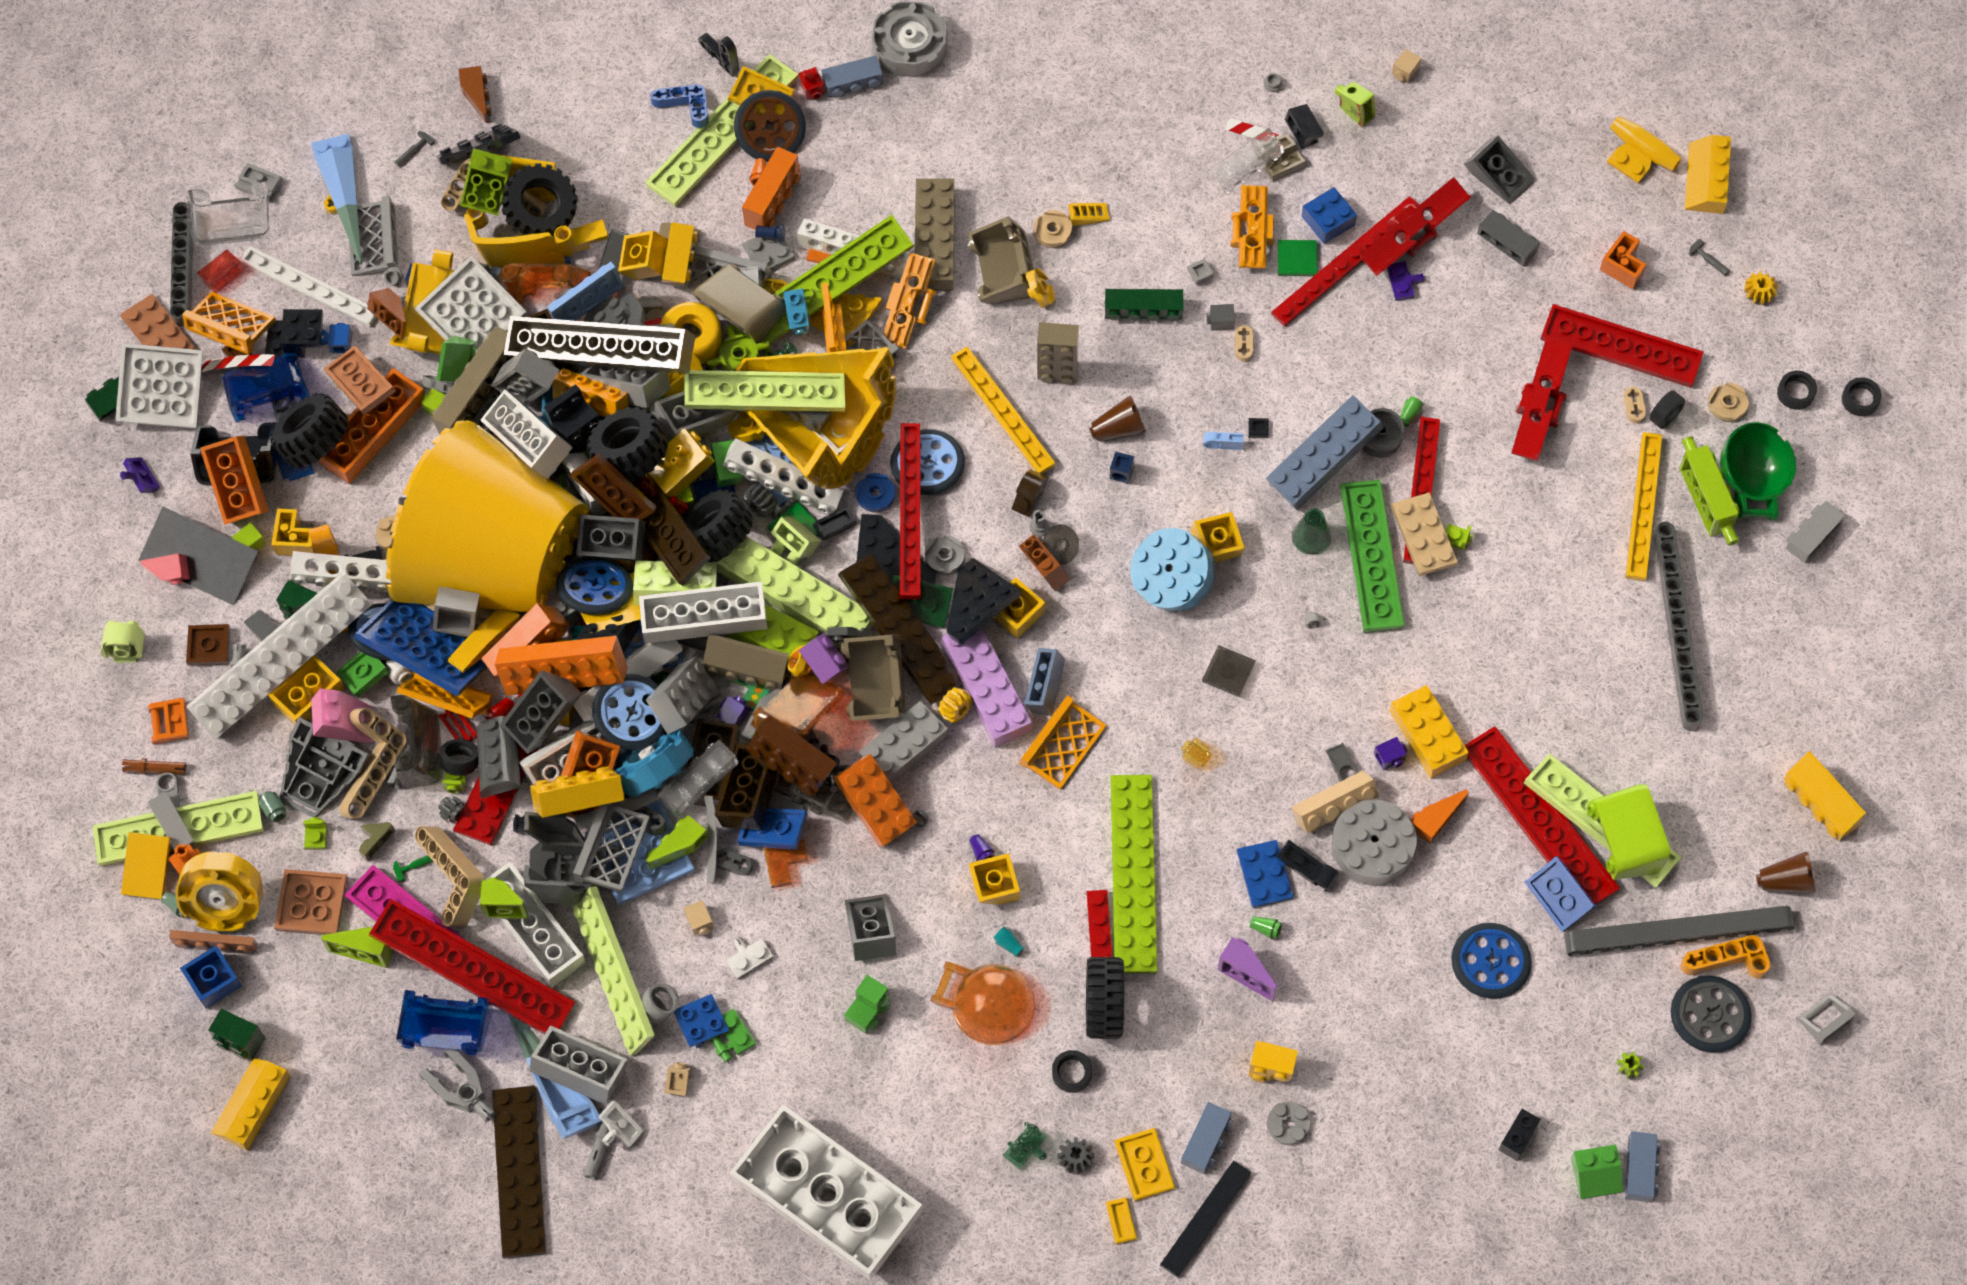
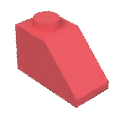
M173 554L141 561V565L162 581L170 582L171 585L182 584L183 580L190 579L186 555Z

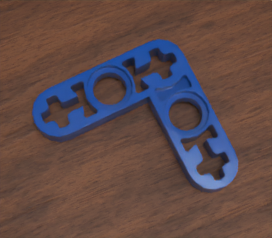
M694 84L656 89L651 92L650 98L654 107L689 104L692 125L696 128L708 125L709 118L704 86ZM677 94L682 95L681 97H674Z

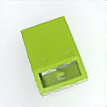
M473 148L460 206L498 216L512 159Z

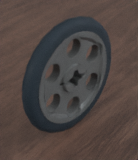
M1709 975L1690 979L1676 991L1671 1003V1019L1676 1032L1682 1040L1700 1051L1715 1053L1730 1050L1742 1042L1751 1026V1008L1746 996L1735 984L1722 977ZM1719 990L1722 993V998L1719 1000L1714 999L1711 996V991ZM1696 993L1701 996L1702 1001L1698 1004L1693 1003L1690 1000V995ZM1728 1005L1735 1006L1737 1014H1728L1726 1007ZM1719 1006L1714 1015L1715 1018L1713 1016H1710L1705 1021H1703L1707 1016V1009L1709 1011H1712ZM1693 1013L1696 1016V1021L1694 1023L1687 1022L1685 1014ZM1727 1024L1731 1026L1732 1033L1724 1034L1721 1031V1025ZM1702 1028L1709 1029L1711 1037L1703 1038L1700 1035V1030Z

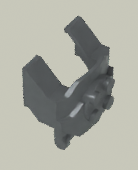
M633 292L624 295L619 300L613 298L602 311L595 315L592 321L596 323L676 328L674 324L645 325L644 317L650 310L660 309L662 311L664 307L657 297L636 299Z
M537 812L524 813V832L539 841L530 850L529 866H524V886L539 895L541 902L561 903V906L569 907L576 905L581 901L589 887L599 886L585 881L583 883L576 882L573 872L586 839L578 830L576 824L567 818V814L542 818ZM614 844L609 846L613 855L622 851L620 845ZM606 848L597 853L596 856L599 861L606 858V853L609 854ZM620 857L615 860L620 867ZM612 861V870H614L616 866ZM605 863V864L602 865V867H603V869H604V871H605V873H606V863ZM599 867L592 869L589 873V876L594 878L603 875ZM619 872L608 877L611 883L620 884L621 876Z

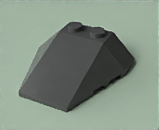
M299 717L289 737L290 747L289 753L286 756L287 765L285 774H283L280 799L310 817H317L361 772L369 753L359 745L348 740L313 736V722ZM284 795L288 796L289 798H291V799H293V800H295V801L301 803L302 805H304V806H306V807H308V808H310V809H312V810H314V811H316V812L313 813V812H311V811H309V810H307V809L301 807L300 805H298V804H296V803H294V802L288 800L287 798H285Z

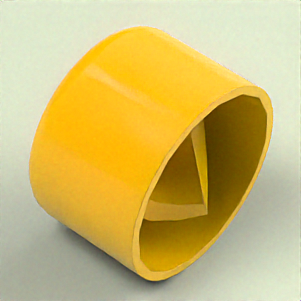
M685 302L674 306L664 315L660 324H674L677 329H680L686 323L697 326L702 334L695 339L693 354L699 358L701 364L707 365L709 359L719 356V349L724 342L718 316L711 308L697 302Z

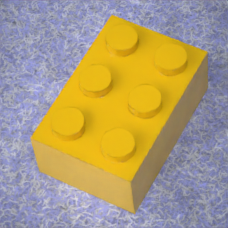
M313 655L271 691L268 697L272 704L295 725L299 717L308 721L312 719L311 699L320 688L341 692L345 688L341 679Z

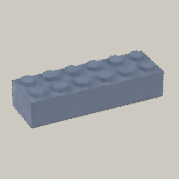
M1352 395L1266 479L1295 510H1298L1384 427Z

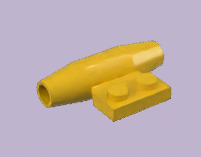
M1620 116L1613 121L1610 129L1625 144L1618 146L1607 160L1609 165L1637 184L1649 172L1651 162L1672 172L1678 167L1682 159L1658 137L1640 125Z

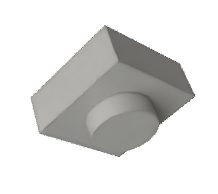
M1205 258L1187 266V270L1196 285L1213 278L1214 273Z

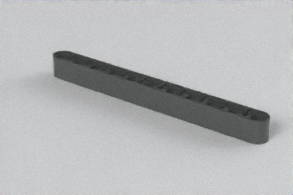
M1664 521L1657 526L1654 540L1681 722L1686 730L1696 731L1703 720V710L1675 527L1672 523ZM1660 532H1666L1668 536H1664ZM1663 550H1668L1671 554H1666ZM1670 568L1674 572H1668L1666 569ZM1669 587H1674L1677 591H1672ZM1671 605H1676L1680 609H1674ZM1674 624H1680L1683 628H1677ZM1677 642H1682L1685 646L1681 647ZM1679 661H1685L1688 665H1682ZM1682 680H1688L1691 684H1685ZM1685 699H1692L1694 703H1688ZM1688 718H1695L1697 722H1691Z
M1779 906L1573 930L1564 933L1567 955L1572 956V954L1576 953L1580 955L1593 954L1594 951H1600V953L1611 952L1613 949L1619 948L1621 950L1634 949L1637 946H1642V948L1654 947L1655 944L1662 943L1663 945H1671L1680 941H1684V943L1697 942V939H1704L1705 941L1718 939L1717 937L1723 936L1725 938L1739 937L1738 935L1746 934V936L1757 935L1759 932L1766 931L1767 933L1780 932L1783 929L1790 931L1795 926L1791 907Z

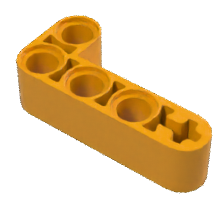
M1750 935L1686 953L1680 966L1685 974L1695 975L1745 962L1749 974L1753 978L1760 979L1768 972L1770 961L1762 940L1758 936ZM1747 945L1755 946L1756 951L1749 950ZM1727 950H1733L1736 956H1730ZM1707 955L1714 956L1716 961L1708 960ZM1754 964H1760L1764 970H1757Z

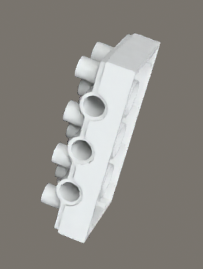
M785 1105L781 1106L730 1172L734 1182L755 1197H759L767 1206L789 1222H793L800 1230L808 1234L823 1247H827L833 1254L869 1280L874 1277L923 1212L921 1203ZM792 1167L801 1169L800 1174L795 1177L788 1176L785 1173ZM826 1192H832L836 1195L835 1199L830 1202H824L819 1198ZM860 1217L870 1219V1224L866 1227H858L854 1222Z

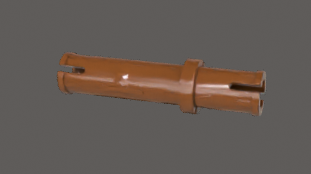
M142 758L141 760L123 759L122 765H130L122 767V772H140L144 775L146 773L185 775L186 769H178L186 767V762L148 761L147 758Z

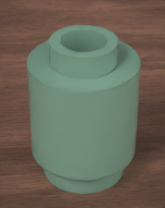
M267 791L260 796L258 803L269 820L276 823L286 817V807L276 792Z

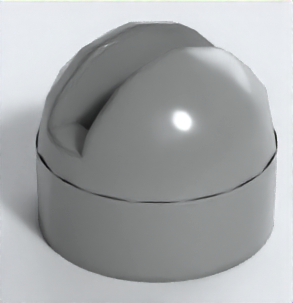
M1310 612L1307 614L1305 622L1308 629H1312L1311 622H1317L1316 628L1322 626V619L1318 613Z

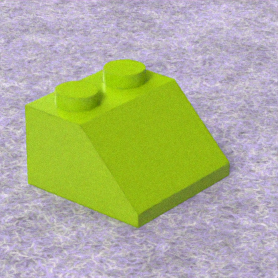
M498 878L482 880L480 905L486 918L528 919V912L523 900L503 880Z

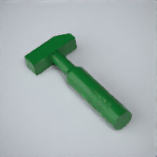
M427 855L412 861L409 865L402 868L395 861L393 870L398 882L405 880L403 872L417 869L434 861Z

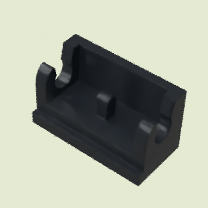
M1304 104L1288 110L1285 121L1301 149L1318 143V138L1323 137L1324 132L1309 106Z

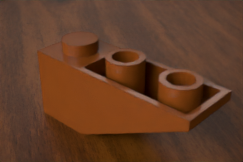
M481 66L458 69L463 95L485 123H489L488 116H492L490 105H485V100H490L489 91L485 89L484 85L488 84L487 74L483 73Z
M389 288L369 292L367 309L398 337L403 338L406 320L400 297Z
M1035 534L1019 545V548L1054 591H1057L1071 580Z

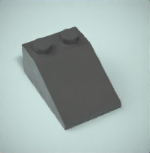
M1499 135L1487 140L1464 163L1465 167L1474 177L1508 204L1535 179Z
M886 894L845 900L855 961L897 955L895 934Z

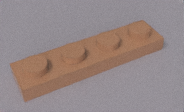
M170 930L169 935L172 943L179 948H187L188 945H192L197 949L207 950L208 947L217 945L221 952L236 949L239 953L248 954L249 951H256L257 946L253 937Z

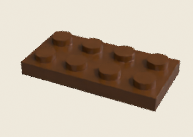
M600 453L573 470L570 475L614 517L642 520L655 512L657 506Z

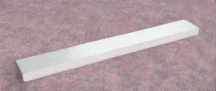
M249 246L239 260L241 264L368 327H371L377 318L367 309L366 303Z

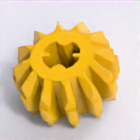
M1760 270L1757 275L1752 273L1750 278L1746 279L1744 292L1747 293V299L1753 297V304L1759 300L1762 305L1764 301L1771 302L1772 298L1776 296L1778 283H1775V277H1769V272L1763 275Z
M954 687L943 696L938 710L945 720L957 723L959 720H963L965 715H968L967 712L971 709L970 705L973 700L968 692Z

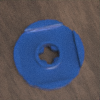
M868 474L866 478L860 480L856 485V500L861 508L870 512L887 510L895 500V486L884 474ZM874 489H878L880 495L873 496V494H870V492H874Z

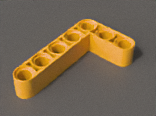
M329 524L309 529L310 538L316 553L340 556L337 542ZM328 570L330 574H337L334 570ZM348 626L345 629H343L339 634L348 632Z

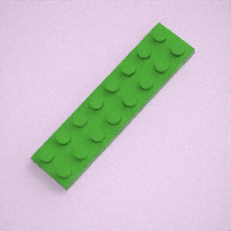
M1381 481L1341 483L1340 490L1363 632L1404 628V621Z

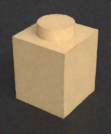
M1405 49L1393 64L1392 74L1398 81L1408 83L1420 68L1421 57Z
M703 900L683 908L694 936L697 934L699 936L706 935L711 931L710 929L714 928Z

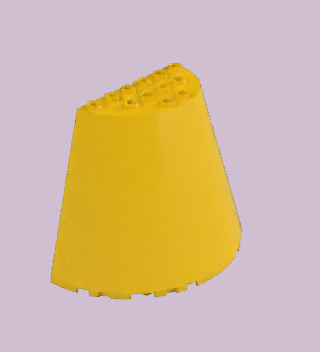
M467 420L455 422V427L452 429L445 428L440 436L432 441L435 446L432 450L426 449L404 489L403 495L407 497L403 506L398 505L396 518L391 529L393 532L391 538L394 539L393 548L387 550L386 579L391 580V585H387L389 596L395 602L435 605L439 587L479 593L478 608L529 612L537 603L546 605L547 595L550 590L554 589L556 578L565 567L563 559L565 556H570L573 552L574 543L579 534L580 515H591V510L585 503L551 478L546 479L532 469L513 450L476 423Z

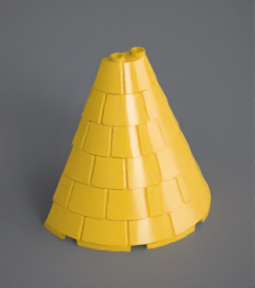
M889 348L743 358L735 371L844 373L845 412L833 411L832 418L828 422L829 424L822 430V433L838 449L847 443L839 455L819 438L814 431L808 430L805 425L798 421H793L781 411L745 410L752 420L760 426L765 434L773 440L778 448L786 454L790 461L813 485L824 489H835L852 481V475L855 472L861 473L866 468L880 447L885 436L881 431L885 421L891 419L896 393V377L891 376V368L894 366V361ZM833 428L834 433L837 435H846L842 438H837L832 434L831 429Z

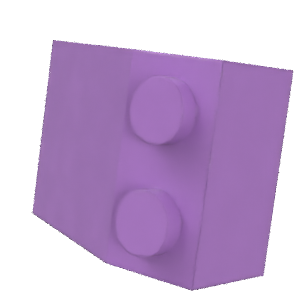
M826 633L819 635L799 650L822 684L849 668L844 656L838 651L832 639Z
M1232 937L1219 957L1218 971L1273 1002L1277 985L1252 948L1248 946L1249 944L1243 939Z

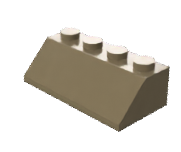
M709 634L703 665L706 672L712 676H726L729 680L745 681L751 686H765L766 689L771 691L777 688L782 690L788 672L789 654Z

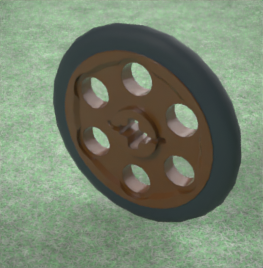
M765 90L750 95L739 106L734 118V132L738 144L744 152L755 159L762 158L768 162L777 148L774 141L778 137L785 140V145L781 147L782 149L792 153L797 151L805 137L806 121L801 107L793 98L780 91ZM759 104L763 105L766 109L762 115L757 114L754 110ZM778 104L785 108L784 113L781 115L774 112V107ZM748 121L755 122L756 129L754 131H748L745 128V124ZM786 121L794 123L795 127L792 131L784 129L783 125ZM766 122L775 123L773 126L774 130L765 129L767 126ZM759 137L766 140V145L762 148L757 147L755 144V140Z

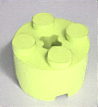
M108 621L103 632L102 656L108 659V656L114 658L113 662L117 663L136 662L137 658H142L145 632L139 627V623L135 621H128L127 623Z

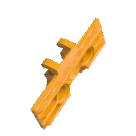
M1241 185L1240 212L1231 214L1233 237L1230 241L1231 247L1239 248V268H1266L1267 241L1271 246L1274 244V216L1267 214L1268 186ZM1256 206L1259 208V211L1252 213L1249 211V207ZM1241 221H1247V235L1240 237Z
M911 252L900 284L895 282L893 284L886 305V309L890 311L883 332V335L892 344L894 343L896 346L907 349L915 323L926 325L927 321L925 319L932 298L936 295V291L927 288L936 260ZM913 277H918L919 284L916 287L909 285V281ZM921 293H926L918 318L914 317L912 309L915 299L920 297ZM900 314L907 316L904 324H898L897 322Z

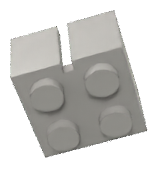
M439 587L434 606L433 631L469 637L476 628L480 594Z

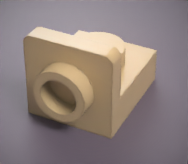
M674 1062V1065H670L667 1068L665 1093L686 1096L691 1067H686V1063Z

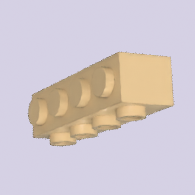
M1361 771L1292 806L1291 809L1297 824L1306 833L1318 830L1319 827L1327 823L1334 822L1345 810L1360 801L1375 799L1379 797L1374 779L1366 772Z

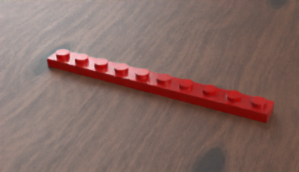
M1410 196L1407 197L1271 312V315L1284 327L1287 326L1363 262L1359 255L1394 226L1388 225L1389 219L1398 216L1406 205L1413 204L1417 207L1419 204Z
M900 423V599H920V423Z

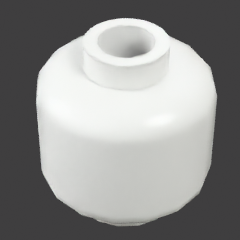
M387 661L385 664L389 671L387 675L395 684H404L414 676L413 671L395 661Z

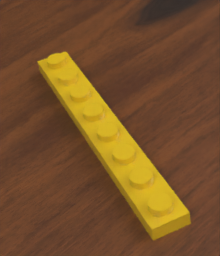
M965 347L951 356L952 362L1034 471L1043 474L1055 467L1054 460L970 349Z
M1642 432L1625 574V578L1645 581L1647 577L1662 443L1661 434Z

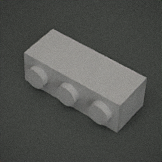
M1827 501L1821 506L1818 504L1811 512L1812 516L1810 519L1805 518L1799 525L1800 530L1797 533L1793 531L1786 540L1788 542L1786 549L1804 563L1838 528L1845 517V514Z

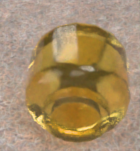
M1193 738L1191 741L1187 739L1180 749L1183 751L1182 759L1194 768L1204 767L1212 756L1210 752L1211 747L1199 738Z

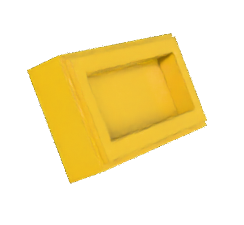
M1127 1197L1105 1202L1115 1244L1137 1240Z

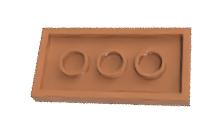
M150 294L120 314V317L142 345L195 350V347L153 294Z
M355 345L324 368L326 374L363 415L396 392L393 386Z

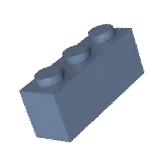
M876 55L821 70L822 80L828 97H840L843 93L847 92L856 93L862 88H875L883 83L882 72Z
M1038 648L1024 703L1032 713L1052 715L1065 663V658L1057 649Z
M1210 1102L1207 1103L1182 1155L1181 1164L1202 1174H1205L1206 1169L1211 1170L1216 1159L1213 1158L1215 1150L1220 1151L1224 1143V1139L1221 1137L1224 1131L1229 1132L1233 1124V1120L1230 1119L1232 1112Z
M1631 1131L1628 1136L1625 1199L1651 1202L1654 1196L1657 1197L1658 1184L1655 1183V1175L1658 1176L1659 1163L1656 1162V1154L1659 1155L1661 1146L1660 1142L1657 1141V1134Z

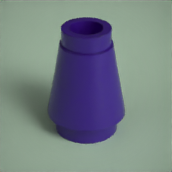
M980 834L973 835L969 839L976 862L995 857V851Z

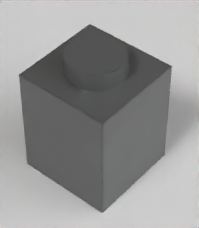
M1234 304L1210 305V312L1206 313V322L1211 325V331L1232 330L1235 328Z

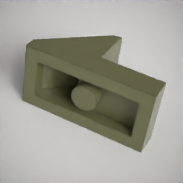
M390 822L360 826L362 831L370 837L362 842L359 849L361 857L367 862L395 832Z

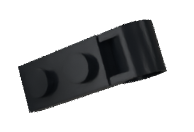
M1290 840L1286 841L1276 856L1278 860L1315 886L1319 885L1324 888L1325 892H1329L1340 875L1336 869L1327 864L1323 865Z

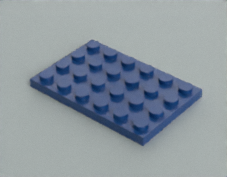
M390 600L355 633L354 639L456 696H459L487 668L481 659L463 673L448 662V658L468 637L433 631L434 611L424 604Z

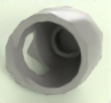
M655 984L648 988L640 997L649 1022L653 1025L665 1022L677 1009L679 1003L677 990L668 984ZM659 991L666 992L671 998L672 1005L668 1010L665 1000L655 995Z

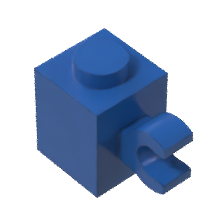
M330 324L329 333L322 329V336L324 337L321 339V346L328 344L331 353H345L351 348L352 330L349 324Z

